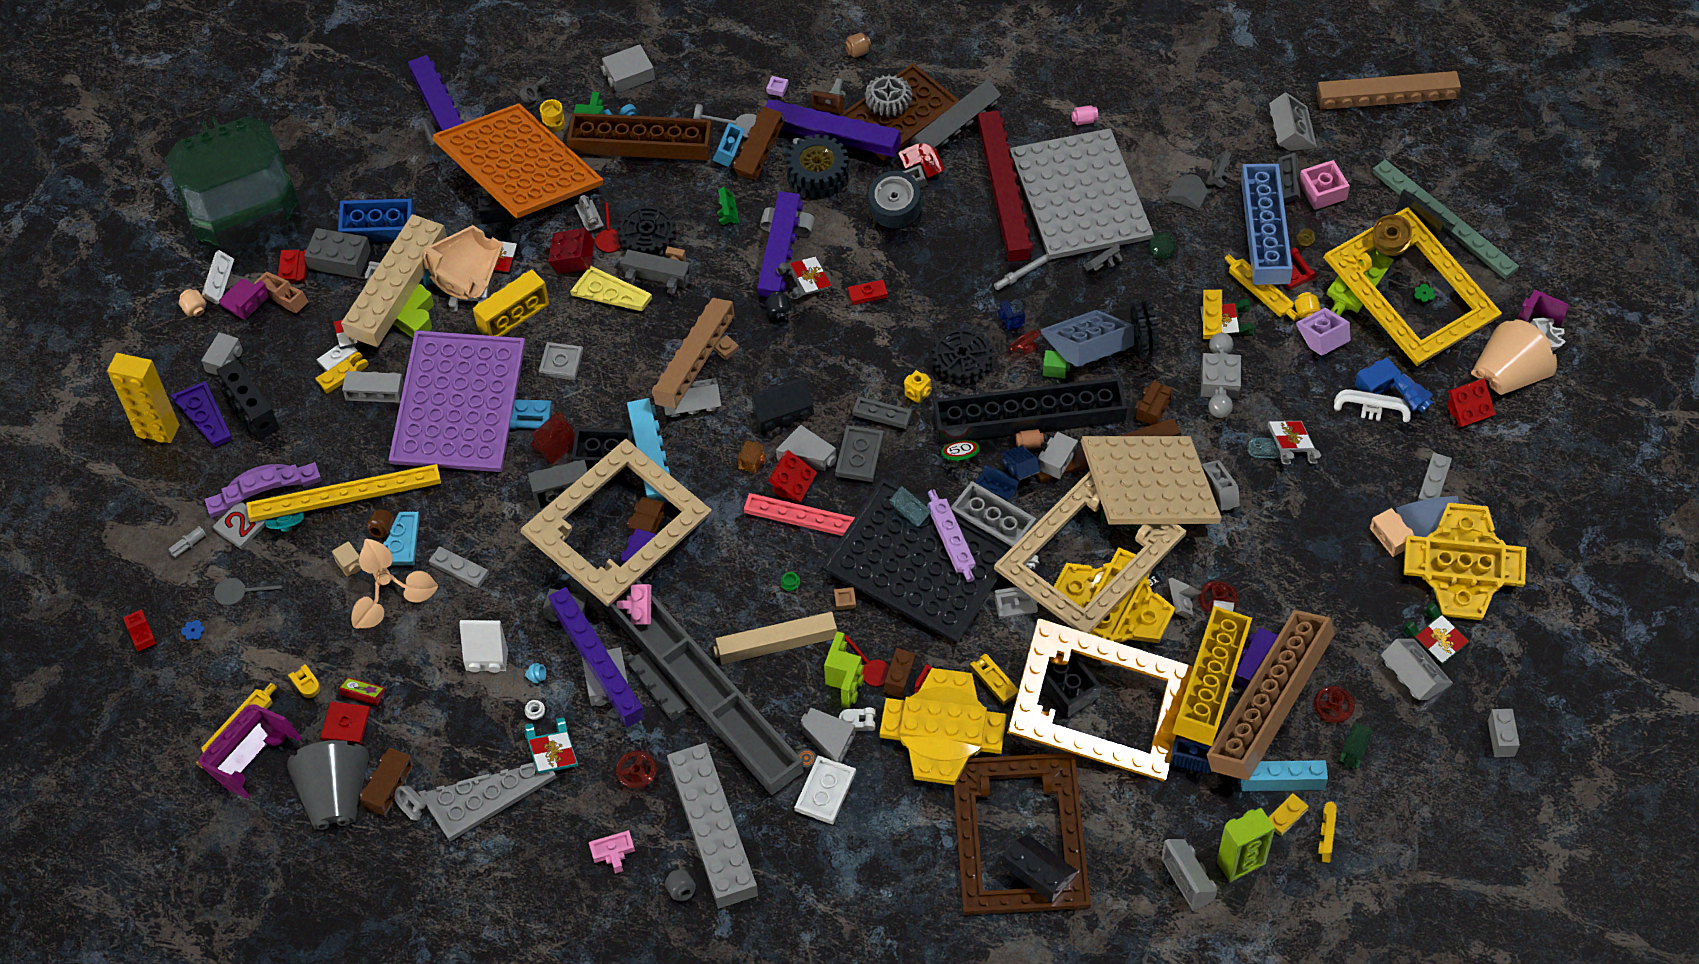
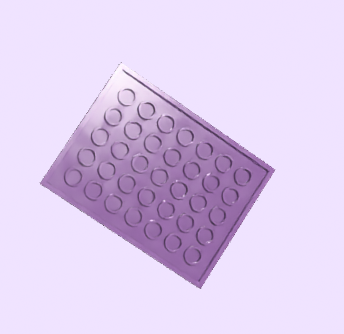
M415 331L389 455V463L412 466L437 464L439 468L502 472L510 431V421L513 414L525 349V338Z

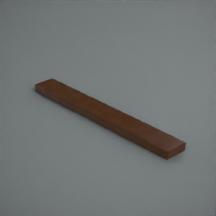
M1171 418L1121 436H1181V432L1174 419ZM1083 448L1077 450L1062 476L1089 467ZM1042 471L1036 474L1040 483L1056 478Z

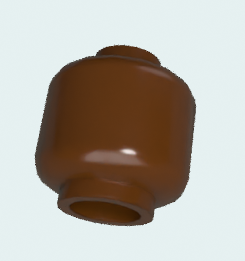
M376 510L367 521V529L373 537H387L390 534L395 519L389 511Z

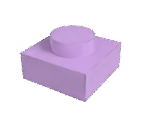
M772 76L766 88L767 93L783 97L789 84L788 79Z

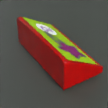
M350 677L339 688L341 696L378 706L385 691V687Z

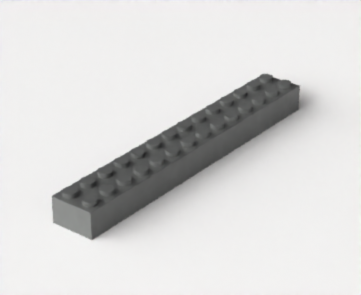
M638 579L633 585H642V583ZM631 587L608 607L600 601L607 612L640 649L645 652L649 659L771 796L804 772L802 759L652 594L651 624L632 625L631 614H627V609H618L616 607V601H627V596H631Z

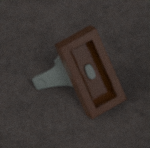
M837 78L829 93L817 90L811 91V108L843 113L844 97L846 94L844 91H840L842 80Z

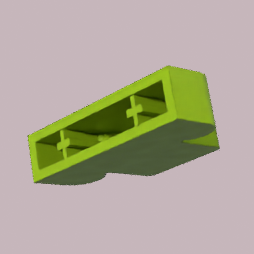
M418 284L393 325L413 338L415 331L430 332L432 324L428 311L434 306L431 292L426 290L422 284Z

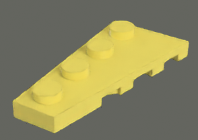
M590 266V269L583 274L570 291L571 296L643 311L652 299V294Z

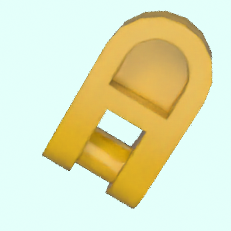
M306 664L301 666L297 672L288 674L291 682L302 696L312 698L319 693V683Z

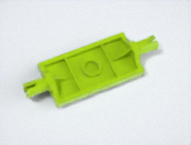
M1374 248L1367 252L1372 260V268L1365 272L1364 275L1376 288L1394 260L1387 255L1381 254ZM1339 275L1326 293L1334 301V306L1330 311L1338 316L1346 310H1353L1358 313L1364 305Z

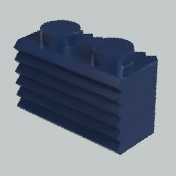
M1023 445L1014 447L1009 451L1006 450V452L1003 451V459H1001L1003 468L1009 470L1010 474L1016 476L1017 479L1021 480L1040 473L1037 457Z
M1175 737L1170 765L1182 767L1183 769L1187 768V770L1191 769V771L1195 770V772L1199 771V773L1203 772V774H1210L1211 768L1207 753L1212 746Z

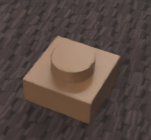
M667 247L665 252L666 258L686 262L685 250Z
M726 335L718 341L713 350L727 360L739 350V345Z
M854 587L834 589L836 610L856 608Z

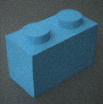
M729 122L717 147L713 161L729 167L745 129Z

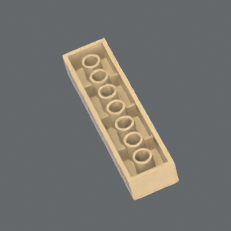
M413 214L411 215L341 322L345 336L375 347L380 345L427 271L423 262L424 249L447 238L444 225Z

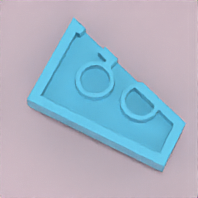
M399 512L390 530V535L387 541L383 543L392 554L393 560L391 565L415 564L419 512Z

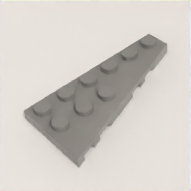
M533 762L521 765L517 769L509 771L505 769L494 775L486 774L459 781L455 785L447 787L443 785L436 787L437 789L427 792L424 790L418 793L420 797L427 800L426 806L450 842L556 779V774L554 771L538 774Z

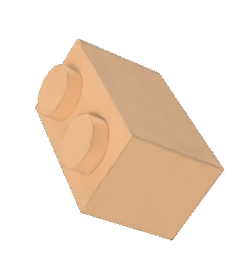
M1390 508L1372 518L1371 531L1392 557L1405 551L1406 536H1414L1411 528L1404 524L1401 516Z

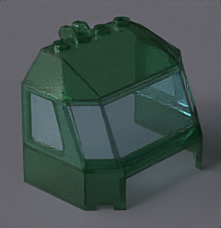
M214 116L211 117V121L215 128L208 130L205 120L200 121L204 132L177 141L166 156L165 162L195 237L199 241L204 242L206 240L212 242L213 245L219 246L215 235L216 232L283 208L288 221L292 209L296 208L298 204L292 181L268 122L246 116L219 126Z

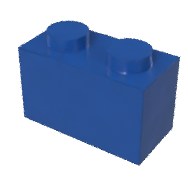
M1387 357L1381 361H1376L1367 369L1360 370L1357 373L1355 386L1362 392L1381 394L1395 386L1393 377L1398 373L1401 374V372Z

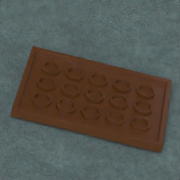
M914 63L896 74L897 78L902 77L904 81L908 82L912 93L911 104L907 110H903L902 114L897 113L896 116L890 114L889 117L886 114L882 116L880 113L875 114L873 110H870L864 97L838 116H845L850 119L862 120L871 124L876 123L880 126L893 127L900 130L901 143L898 147V150H900L909 143L910 139L960 101ZM874 153L883 161L890 157Z

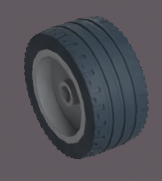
M890 171L880 174V176L873 180L868 190L869 210L875 221L888 228H902L914 222L919 216L922 207V195L917 181L910 174L902 171Z

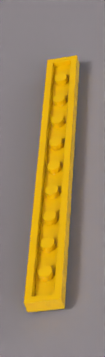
M435 464L247 502L248 517L250 522L441 484L438 466Z

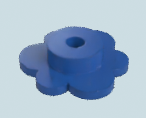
M199 620L187 622L186 627L182 628L181 633L183 636H186L187 640H198L202 637L201 633L205 629Z

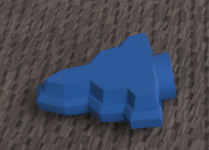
M1398 373L1393 377L1396 389L1403 395V399L1412 411L1418 409L1423 413L1433 404L1430 400L1433 394L1415 383L1409 376Z

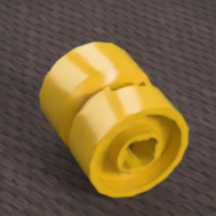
M552 99L543 102L540 106L542 124L552 133L561 131L565 126L562 104Z

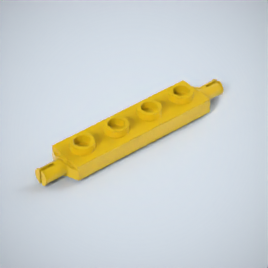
M1230 254L1226 255L1224 260L1231 265L1229 273L1279 317L1287 314L1293 321L1298 319L1299 314L1292 309L1294 303L1273 284L1253 285L1251 265L1244 259L1235 260Z
M270 683L264 691L256 689L201 748L203 753L245 707L255 704L268 709L272 704L269 696L277 687Z

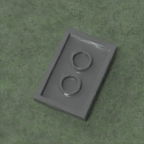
M846 425L835 476L873 482L884 431Z

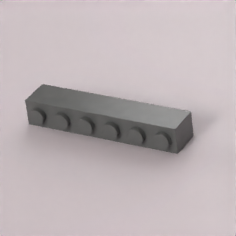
M988 78L910 139V144L913 146L925 143L937 150L935 147L938 144L943 146L949 141L947 137L950 135L954 137L961 132V126L967 127L974 121L972 118L975 115L978 118V113L986 112L985 107L991 108L998 102L996 99L1001 94Z

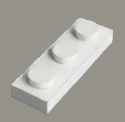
M220 250L214 255L202 292V297L216 305L219 304V299L223 296L234 262L232 257Z

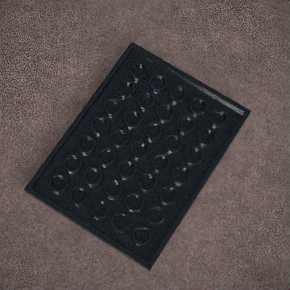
M882 478L823 563L822 570L957 644L1002 576L994 570V565L1012 547L955 517L976 563L974 568L971 569L975 579L967 582L964 573L956 572L927 508L929 502Z

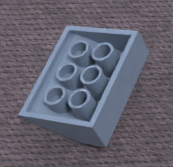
M1098 310L1041 329V334L1066 361L1078 367L1084 366L1091 361H1098L1099 358L1111 356L1115 352L1125 351L1126 348L1134 346V325Z

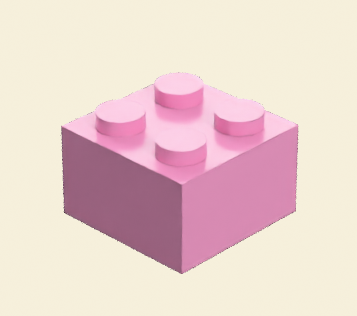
M1334 160L1301 170L1299 184L1314 210L1347 200L1350 186Z

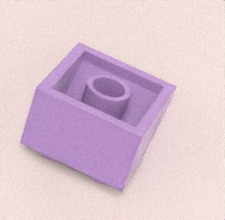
M1323 308L1296 322L1309 348L1321 356L1351 341L1350 322L1327 308Z

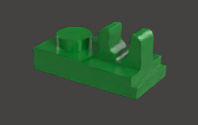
M725 187L718 190V199L722 209L717 214L722 218L719 219V222L723 225L729 222L739 223L734 194Z

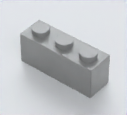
M346 371L342 391L345 400L400 403L404 381L402 374L394 372Z

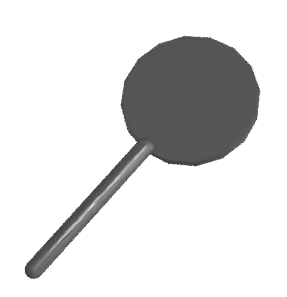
M228 578L216 586L214 595L218 603L231 606L240 602L245 596V592L282 589V585L245 588L242 581L236 578Z

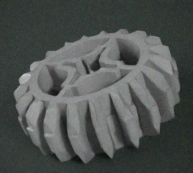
M888 74L887 77L882 75L881 78L875 77L874 81L870 80L869 85L866 87L865 98L870 110H873L875 114L880 113L881 116L886 114L889 117L890 114L896 116L897 113L902 114L903 110H907L911 104L912 93L908 82L904 81L902 77L897 78L896 75L891 77Z

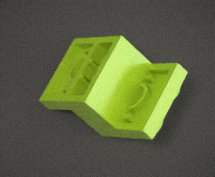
M836 632L824 664L825 684L840 688L842 708L850 709L852 703H856L858 697L857 688L862 686L864 681V675L862 674L864 665L861 664V656L850 654L846 651L847 642H845L844 633Z

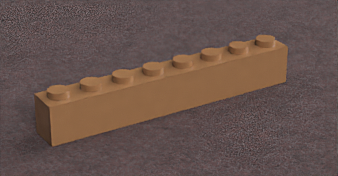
M1457 71L1318 82L1316 96L1320 110L1458 99L1461 85Z
M712 298L709 304L705 306V310L698 317L697 323L691 328L689 335L683 340L682 346L676 351L673 360L668 363L667 369L661 374L660 380L652 389L656 405L677 408L734 318L732 301Z

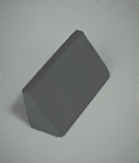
M423 119L421 121L423 131L433 154L437 156L446 153L432 140L433 134L438 133L437 128Z

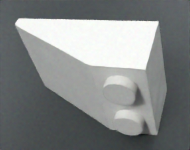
M460 620L463 662L466 671H490L494 673L506 671L508 648L501 622Z

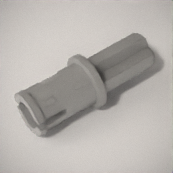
M198 526L187 536L183 535V539L169 548L171 555L178 557L188 548L192 549L195 543L206 537V533Z

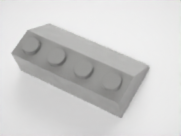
M974 482L967 486L950 507L952 512L1012 547L1036 524L1037 520L1035 517Z

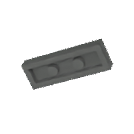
M1292 153L1279 158L1284 203L1300 199L1298 156L1296 153Z
M859 396L852 411L853 416L907 429L912 416V410Z

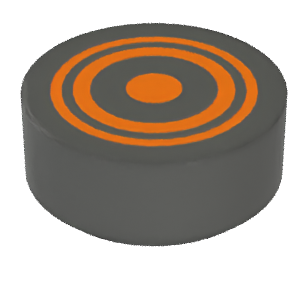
M803 749L797 755L803 761V769L811 770L817 759L816 754L810 749Z

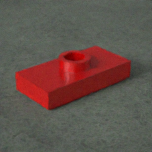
M883 280L848 287L852 305L888 297Z

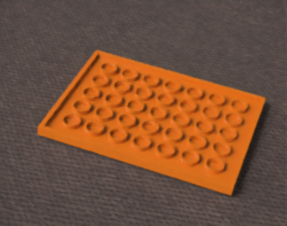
M519 103L433 134L432 140L516 219L603 185L604 179Z

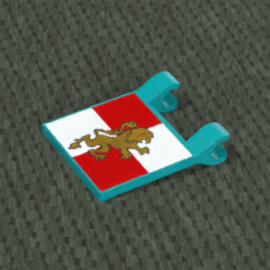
M564 718L556 719L557 733L535 736L533 724L525 725L524 734L538 774L578 766Z

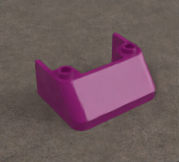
M251 704L245 707L204 751L198 762L205 771L229 791L248 799L249 794L242 787L245 782V776L241 772L266 744L271 746L279 745L287 736L298 741L302 738L285 717L258 705Z

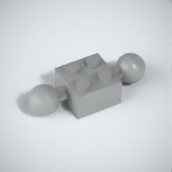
M1220 332L1213 335L1210 339L1209 347L1212 353H1203L1201 397H1212L1208 404L1210 413L1215 417L1224 418L1233 409V403L1230 398H1239L1241 355H1229L1233 349V340L1228 334Z

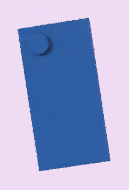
M412 199L340 201L338 232L365 236L369 242L395 241L411 215H415Z

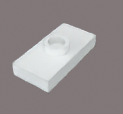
M339 345L319 357L317 362L325 371H328L340 362L348 359L351 354L358 352L355 347L339 349Z

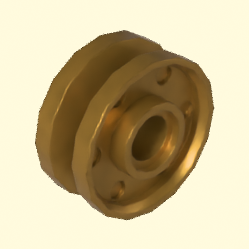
M1387 215L1376 221L1373 226V244L1375 249L1381 254L1397 256L1403 254L1410 247L1412 227L1404 217Z

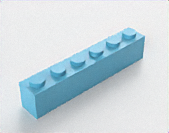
M649 398L627 402L636 447L670 475L668 466L664 467V462H667L665 451L660 449L663 446L662 437L657 435V431H660L658 420L653 418V416H656L655 406L650 404ZM644 481L647 498L669 502Z

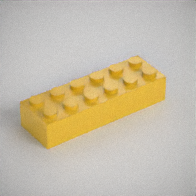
M116 353L107 372L136 436L143 439H154L161 443H171L179 427V422L153 361Z

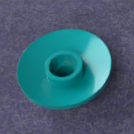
M302 512L269 518L266 519L265 525L271 529H281L284 532L292 529V526H295L304 519V515Z

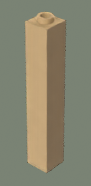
M828 612L716 638L717 646H713L715 657L720 658L722 665L831 640L836 635L837 627L833 613Z

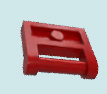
M1297 248L1290 250L1291 260L1294 259L1305 274L1301 275L1292 263L1291 283L1284 284L1288 290L1305 284L1317 276L1316 271L1311 269L1300 256V251Z

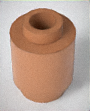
M1039 429L1020 431V433L1016 434V445L1019 447L1023 445L1027 450L1041 448V444H1044L1043 433L1039 432Z

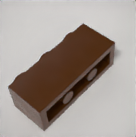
M390 747L388 748L387 752L381 756L378 768L372 772L367 787H364L361 791L360 800L363 808L386 816L395 800V790L404 784L414 766L411 755Z

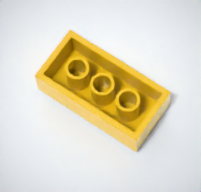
M531 269L512 283H508L498 292L493 293L483 302L478 303L473 308L478 331L485 336L501 337L548 306L549 299L546 284Z

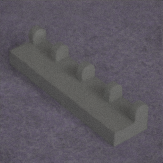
M644 651L635 656L633 654L627 656L626 661L629 668L671 721L689 711L688 706Z

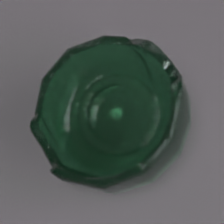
M1156 233L1150 239L1149 252L1154 257L1166 259L1175 253L1176 242L1169 233Z

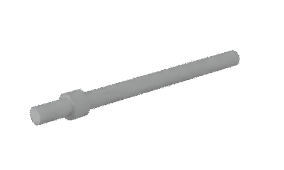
M1048 254L1043 255L1014 273H1008L1005 275V278L995 283L994 287L996 290H999L1008 284L1015 283L1021 276L1049 261Z

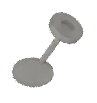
M696 104L693 119H711V121L726 124L730 122L745 129L742 137L748 139L749 130L754 126L757 115L743 114L736 118L735 121L702 115L703 106Z

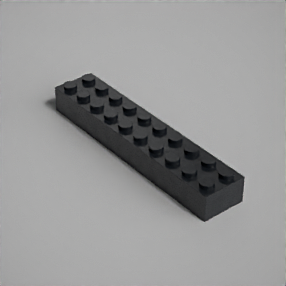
M1119 377L933 399V414L938 443L1011 435L1027 430L1039 429V431L1122 422L1126 421L1127 405L1121 378Z

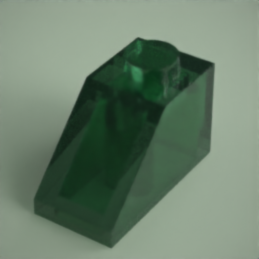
M1353 722L1343 747L1340 761L1347 766L1359 768L1367 751L1373 729Z

